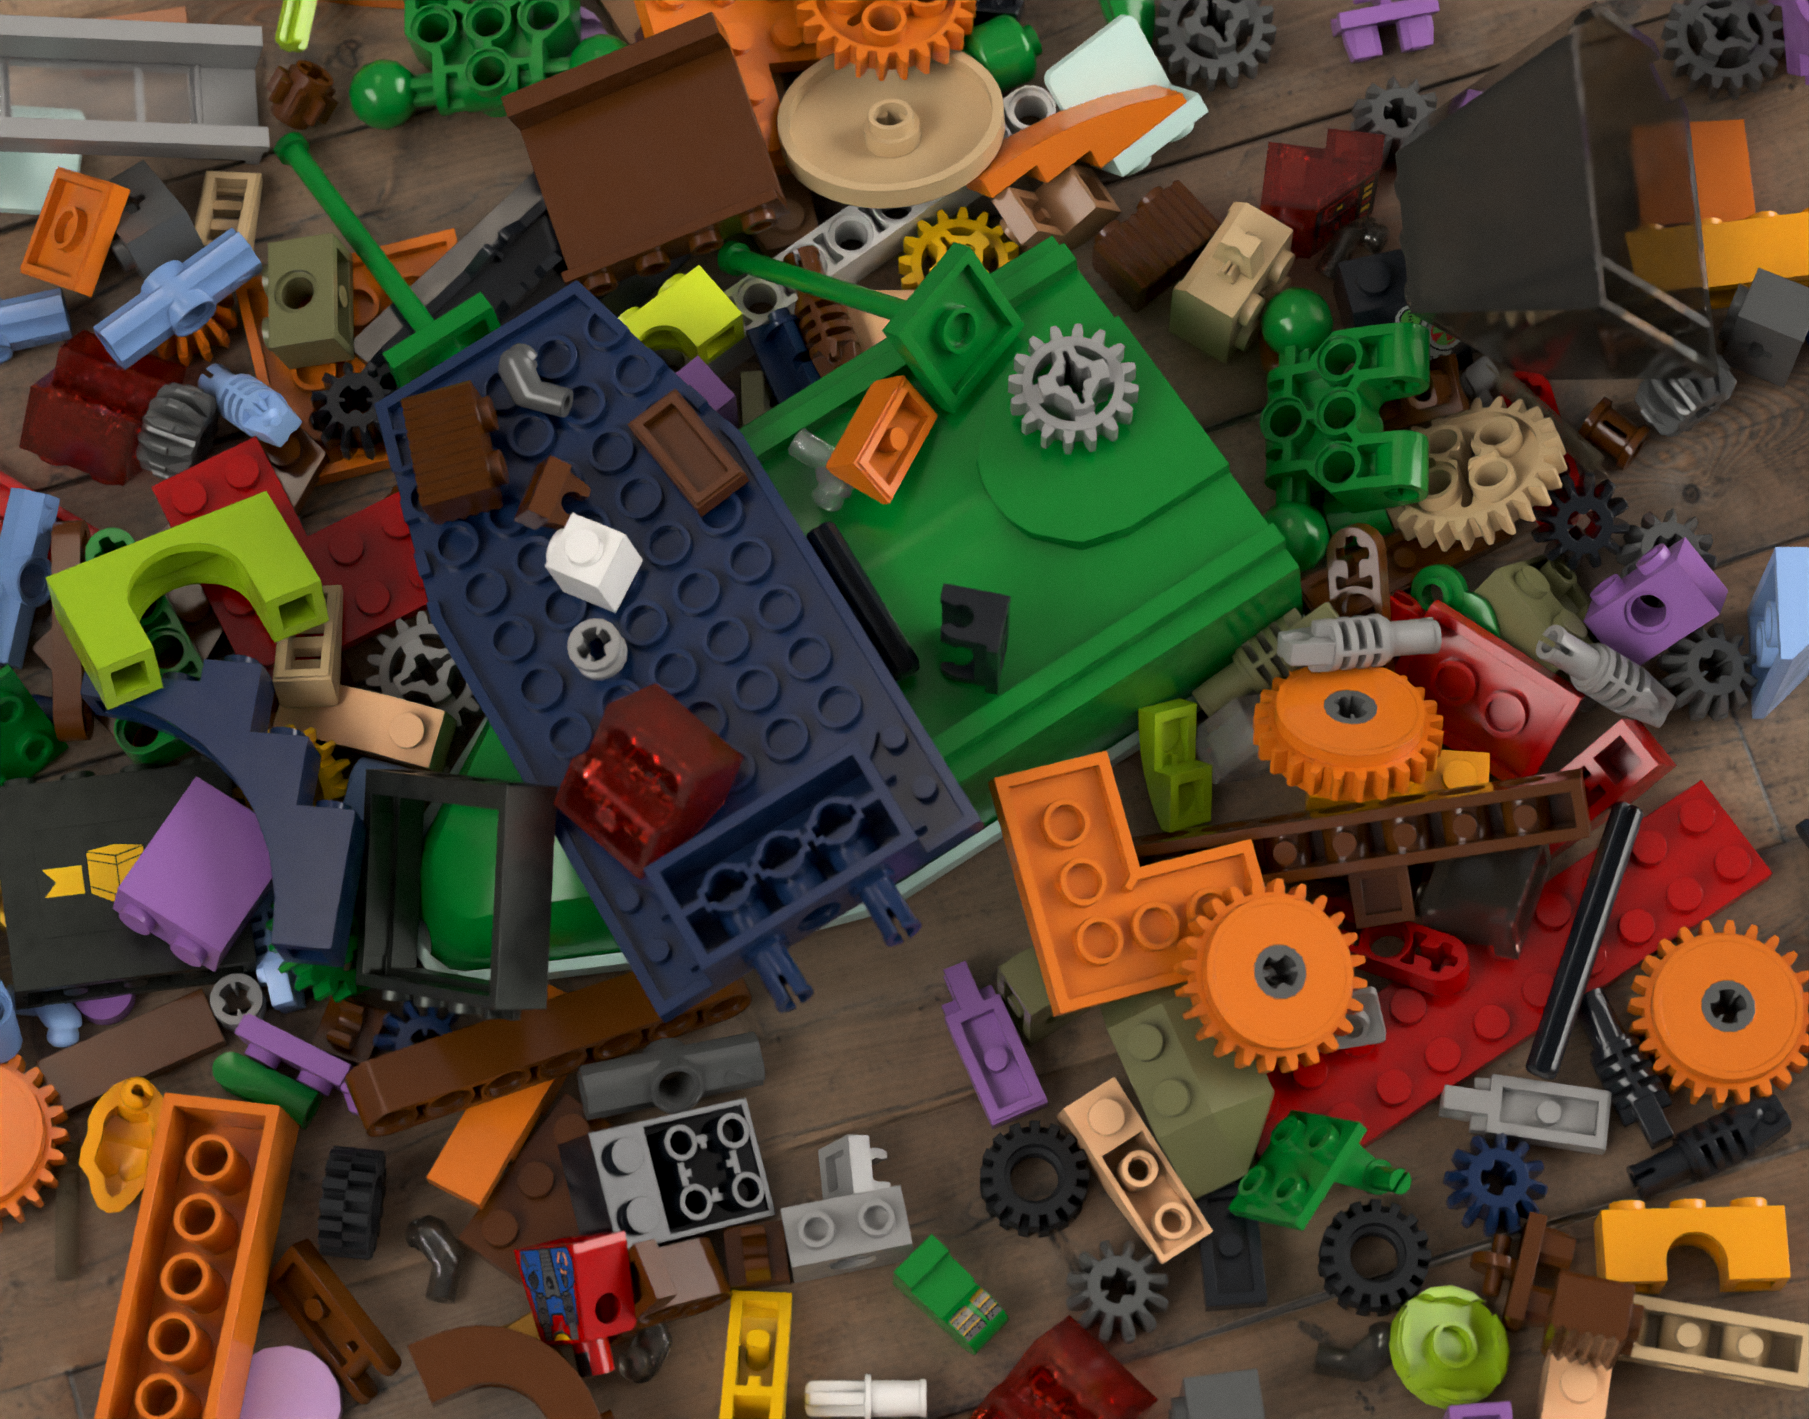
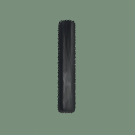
M828 521L813 528L807 534L809 543L895 682L903 681L915 674L920 669L918 656L835 523Z

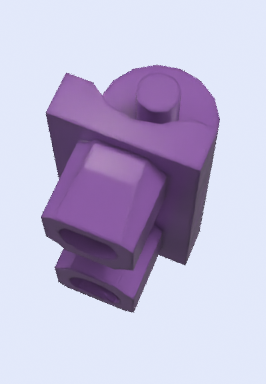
M1352 0L1354 4L1372 1L1373 6L1341 12L1337 14L1336 19L1330 20L1333 37L1342 35L1351 63L1379 58L1383 55L1378 28L1396 25L1401 53L1430 48L1434 45L1432 16L1440 11L1438 0H1403L1392 3L1391 0Z

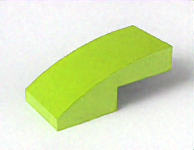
M1181 698L1138 709L1140 752L1146 785L1160 828L1169 833L1211 821L1212 764L1196 760L1197 703Z

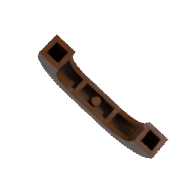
M462 1326L441 1331L407 1345L434 1408L475 1390L502 1388L519 1393L529 1399L539 1408L546 1419H615L611 1409L599 1414L586 1384L565 1358L542 1341L525 1333L498 1326Z

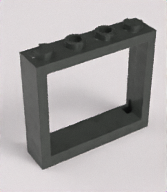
M366 769L363 823L368 832L361 866L355 985L382 989V1000L413 1001V1005L420 1007H448V1012L484 1013L485 1019L516 1021L521 1020V1010L546 1009L557 786L416 769ZM424 801L498 810L490 980L416 967Z

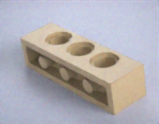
M1634 1294L1633 1303L1644 1305L1639 1338L1637 1342H1634L1631 1357L1619 1355L1617 1360L1797 1392L1809 1388V1324Z

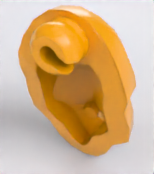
M130 1077L113 1085L101 1096L88 1118V1133L81 1147L79 1166L89 1179L91 1193L97 1207L107 1213L121 1212L144 1189L163 1096L157 1088L144 1077Z

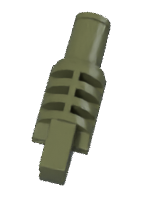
M1330 602L1323 603L1304 618H1302L1295 607L1238 647L1235 653L1231 655L1233 662L1192 691L1193 696L1207 716L1213 719L1253 690L1258 694L1263 689L1270 690L1272 688V679L1275 677L1285 679L1289 676V670L1292 672L1302 667L1290 666L1284 661L1283 657L1277 654L1278 633L1311 627L1312 620L1322 618L1336 619L1340 616Z

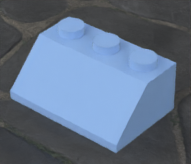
M1775 547L1747 608L1749 654L1757 656L1756 662L1750 666V674L1758 679L1756 687L1751 689L1752 719H1764L1809 675V547Z

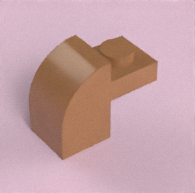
M1073 164L1048 183L1044 182L1034 192L1007 187L992 200V203L1003 217L1000 220L1002 230L1015 244L1019 245L1023 253L1050 236H1053L1059 245L1065 243L1069 250L1072 251L1088 242L1121 213V210L1092 168Z

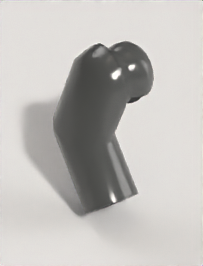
M518 343L509 350L504 351L499 359L498 372L513 402L520 407L565 418L569 414L573 403L572 389L541 381L536 370L538 363L534 360L537 357V353L531 346Z

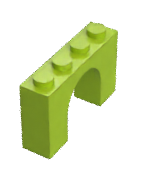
M267 491L45 577L56 618L107 710L163 688L154 648L140 625V620L153 602L174 589L193 584L207 583L223 585L238 591L249 600L274 643L329 621L321 580Z

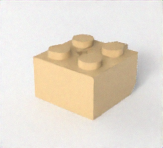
M1233 202L1222 224L1183 280L1179 281L1173 289L1169 331L1224 364L1228 363L1237 348L1245 352L1261 328L1260 321L1257 319L1263 312L1264 306L1276 293L1288 289L1292 279L1286 275L1295 259V254L1290 252L1293 229L1247 202Z

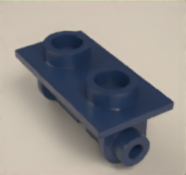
M788 307L779 308L771 312L767 316L768 324L746 330L745 332L777 404L782 403L821 379L809 356L798 324L800 319L795 314L791 315Z

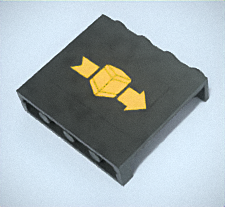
M195 756L182 760L179 766L155 768L152 764L138 763L125 766L120 769L119 773L96 776L92 771L81 770L66 773L57 781L36 783L31 778H16L5 781L4 785L0 786V882L16 1010L51 1004L97 1000L128 994L135 995L216 984L222 977L236 973H242L256 979L257 959L251 919L214 972L204 965L194 967L183 962L171 951L170 944L151 932L149 935H142L133 931L121 921L119 913L113 910L118 887L196 776L233 799L230 777L215 762L206 756Z

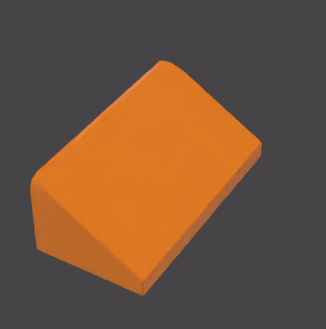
M904 375L877 380L870 385L826 463V469L835 477L881 504H890L936 421L938 414Z

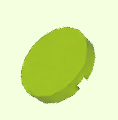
M1453 1285L1430 1287L1404 1303L1392 1321L1389 1349L1393 1367L1405 1387L1426 1404L1446 1410L1448 1406L1475 1404L1491 1394L1507 1373L1510 1348L1505 1326L1497 1314L1492 1316L1488 1308L1482 1304L1485 1301L1472 1291Z

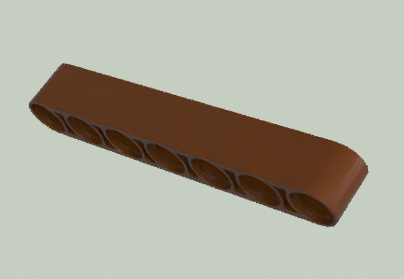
M632 971L548 999L546 1009L521 1010V1020L488 1019L369 1059L350 1070L346 1074L344 1081L368 1136L384 1137L578 1071V1066L611 1060L646 1048L651 1042L658 1039L676 1038L723 1022L743 1012L752 1002V995L743 977H740L665 1023L659 1017L635 973Z

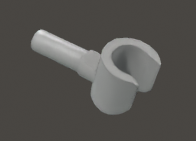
M1481 357L1468 366L1460 379L1462 390L1466 396L1472 400L1480 397L1484 408L1490 407L1494 401L1489 390L1494 387L1492 382L1497 377L1486 364L1499 374L1495 365L1487 357Z

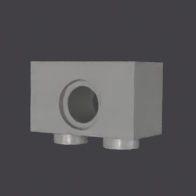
M901 1185L780 1208L794 1283L903 1262L913 1253V1243Z

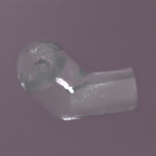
M803 428L793 439L788 454L815 470L816 480L819 484L812 492L814 503L827 511H838L843 506L844 499L851 497L854 487L834 476L826 469V463L835 447Z

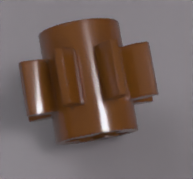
M298 60L295 65L291 64L288 70L278 66L266 86V89L271 92L268 100L273 103L271 106L272 114L285 125L297 130H306L309 125L314 126L316 121L326 125L339 103L333 98L336 91L331 88L334 83L332 76L322 67L306 60Z

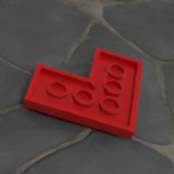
M256 436L151 486L171 528L267 491L319 576L322 586H342L341 652L396 626L395 621L399 618L406 621L416 616L419 611L428 610L426 604L428 599L423 580L419 576L415 562V549L410 530L404 520L399 501L401 500L400 492L307 536ZM200 584L234 653L258 660L260 664H263L273 680L277 642L274 643L249 600L238 591L223 585ZM322 633V634H299V635H296V637L323 636L324 633ZM321 656L295 657V660L321 659Z

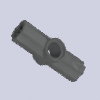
M754 1031L687 1045L674 1038H661L651 1042L644 1048L641 1054L578 1066L577 1072L579 1093L587 1120L652 1107H658L661 1111L669 1114L680 1113L693 1108L701 1097L761 1086L765 1079L764 1061L759 1040ZM680 1071L674 1078L662 1080L667 1074Z

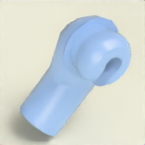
M9 984L6 990L11 997L15 1014L38 1016L43 1025L48 1028L46 1039L52 1046L65 1048L78 1042V1028L82 1026L83 1022L81 1013L73 1003L51 1004L16 1010L13 985Z

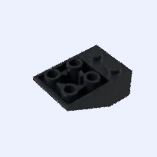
M746 1097L588 1133L557 1145L580 1235L625 1231L628 1249L634 1243L654 1238L659 1246L720 1230L724 1227H731L776 1215Z

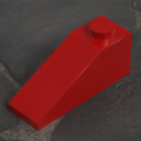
M1621 719L1560 771L1582 768L1592 832L1608 820L1614 803L1619 801L1629 804L1633 803L1677 765L1641 721ZM1581 839L1505 850L1504 852L1524 877H1528Z

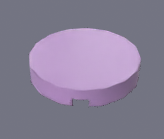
M288 1345L264 1348L252 1355L239 1419H341L343 1413L342 1405L344 1406L343 1391L329 1366L310 1351Z

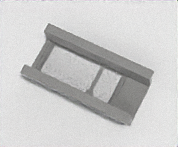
M0 15V152L245 160V164L259 165L263 152H268L270 148L268 127L258 125L255 68L263 48L262 26Z

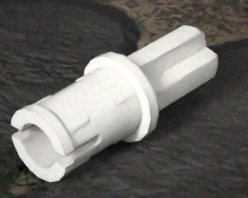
M865 1374V1380H811L807 1382L805 1388L806 1414L811 1418H927L926 1379H920V1381L871 1380V1374Z

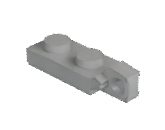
M1492 1074L1490 1078H1475L1473 1088L1445 1085L1440 1098L1438 1117L1470 1122L1469 1133L1483 1135V1138L1495 1139L1496 1134L1503 1132L1506 1134L1507 1141L1521 1143L1524 1141L1530 1145L1603 1155L1607 1145L1612 1092Z

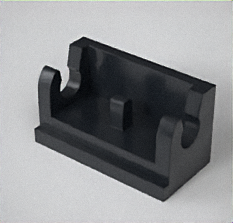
M943 583L940 603L942 604L940 641L955 648L965 647L969 649L973 654V659L964 666L956 665L953 662H942L941 672L952 680L985 686L986 693L997 694L1009 641L1010 596Z

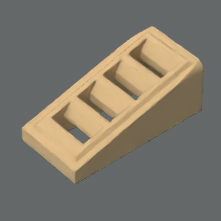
M206 171L194 227L204 246L214 241L211 238H218L230 228H233L246 239L254 251L263 184L261 173ZM217 195H219V196H239V197H244V200H243V201H223V200H217ZM214 217L239 218V220L214 219Z
M341 585L322 586L329 621L296 634L324 633L323 636L296 637V635L277 642L272 682L279 703L284 708L326 707L338 704L343 618V589ZM321 656V659L295 660V657Z

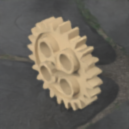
M1498 396L1490 407L1484 408L1479 397L1474 399L1470 410L1452 414L1444 419L1431 420L1432 426L1427 429L1419 426L1411 427V431L1422 433L1429 439L1428 496L1425 500L1418 503L1387 508L1386 512L1394 529L1400 528L1407 541L1417 537L1421 547L1427 548L1437 539L1441 550L1444 552L1453 545L1455 540H1461L1466 551L1471 549L1477 537L1483 536L1488 545L1494 544L1495 532L1503 529L1510 535L1516 534L1514 522L1519 518L1530 522L1535 521L1536 517L1532 507L1534 505L1550 506L1552 501L1547 491L1560 489L1563 485L1558 474L1567 471V465L1563 458L1566 450L1551 417L1544 418L1538 406L1527 411L1522 399H1518L1507 408L1503 397Z

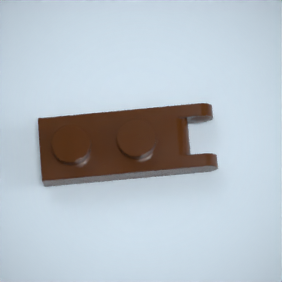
M307 1238L292 1244L269 1272L267 1287L353 1399L363 1405L369 1404L377 1395L378 1389L366 1373L368 1368L373 1364L382 1375L393 1376L402 1365L401 1358L311 1241Z

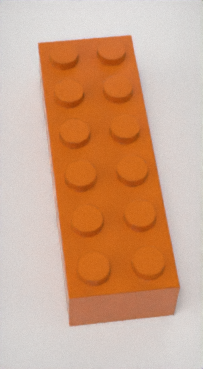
M164 1092L94 1419L240 1418L300 1126L281 1106Z

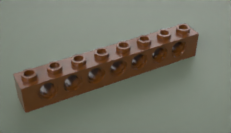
M1582 768L1390 797L1386 800L1377 799L1364 801L1363 803H1351L1181 829L1171 833L1162 832L1132 837L1139 865L1142 867L1251 839L1266 887L1268 882L1276 878L1283 879L1284 884L1591 838V822Z

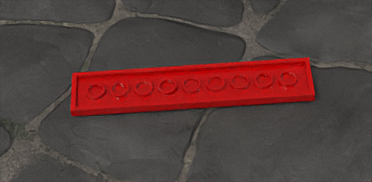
M1702 780L1642 819L1585 993L1600 987L1603 990L1641 966L1647 955L1656 956L1658 954L1657 946L1663 938L1674 944L1680 928L1686 926L1692 932L1701 925L1702 921L1710 920L1769 881L1772 876L1771 870ZM1598 848L1459 939L1467 948L1471 974L1468 983L1457 993L1438 996L1398 982H1393L1379 991L1377 995L1386 1029V1040L1383 1043L1337 1049L1326 1055L1319 1052V1062L1305 1067L1298 1059V1068L1283 1074L1276 1060L1274 1070L1266 1073L1275 1093L1254 1154L1256 1160L1260 1159L1271 1142L1270 1137L1275 1126L1287 1117L1291 1109L1360 1122L1367 1128L1366 1133L1359 1142L1365 1149L1439 1100L1445 1085L1460 1086L1534 1037ZM1446 957L1441 964L1431 963L1433 972L1440 973L1444 966L1453 967L1452 959Z

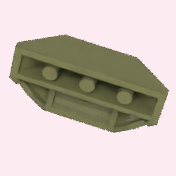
M1186 982L1102 1004L1100 1009L1106 1029L1152 1130L1192 1199L1196 1201L1242 1179L1251 1169L1254 1161L1253 1157L1262 1135L1275 1091L1267 1074H1258L1256 1059L1249 1066L1238 1069L1235 1068L1234 1063L1236 1052L1231 1051L1227 1055L1217 1058L1213 1053L1218 1041L1213 1036L1201 1041L1197 1040L1195 1036L1203 1024L1199 1017L1193 1020H1184L1182 1014L1193 1006L1190 997H1176L1175 990L1186 985Z

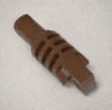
M815 246L798 248L797 250L801 258L799 261L794 252L788 253L783 259V262L826 275L819 258L818 248ZM795 290L798 300L795 303L794 314L800 319L798 324L809 356L822 378L861 354V346L846 306Z

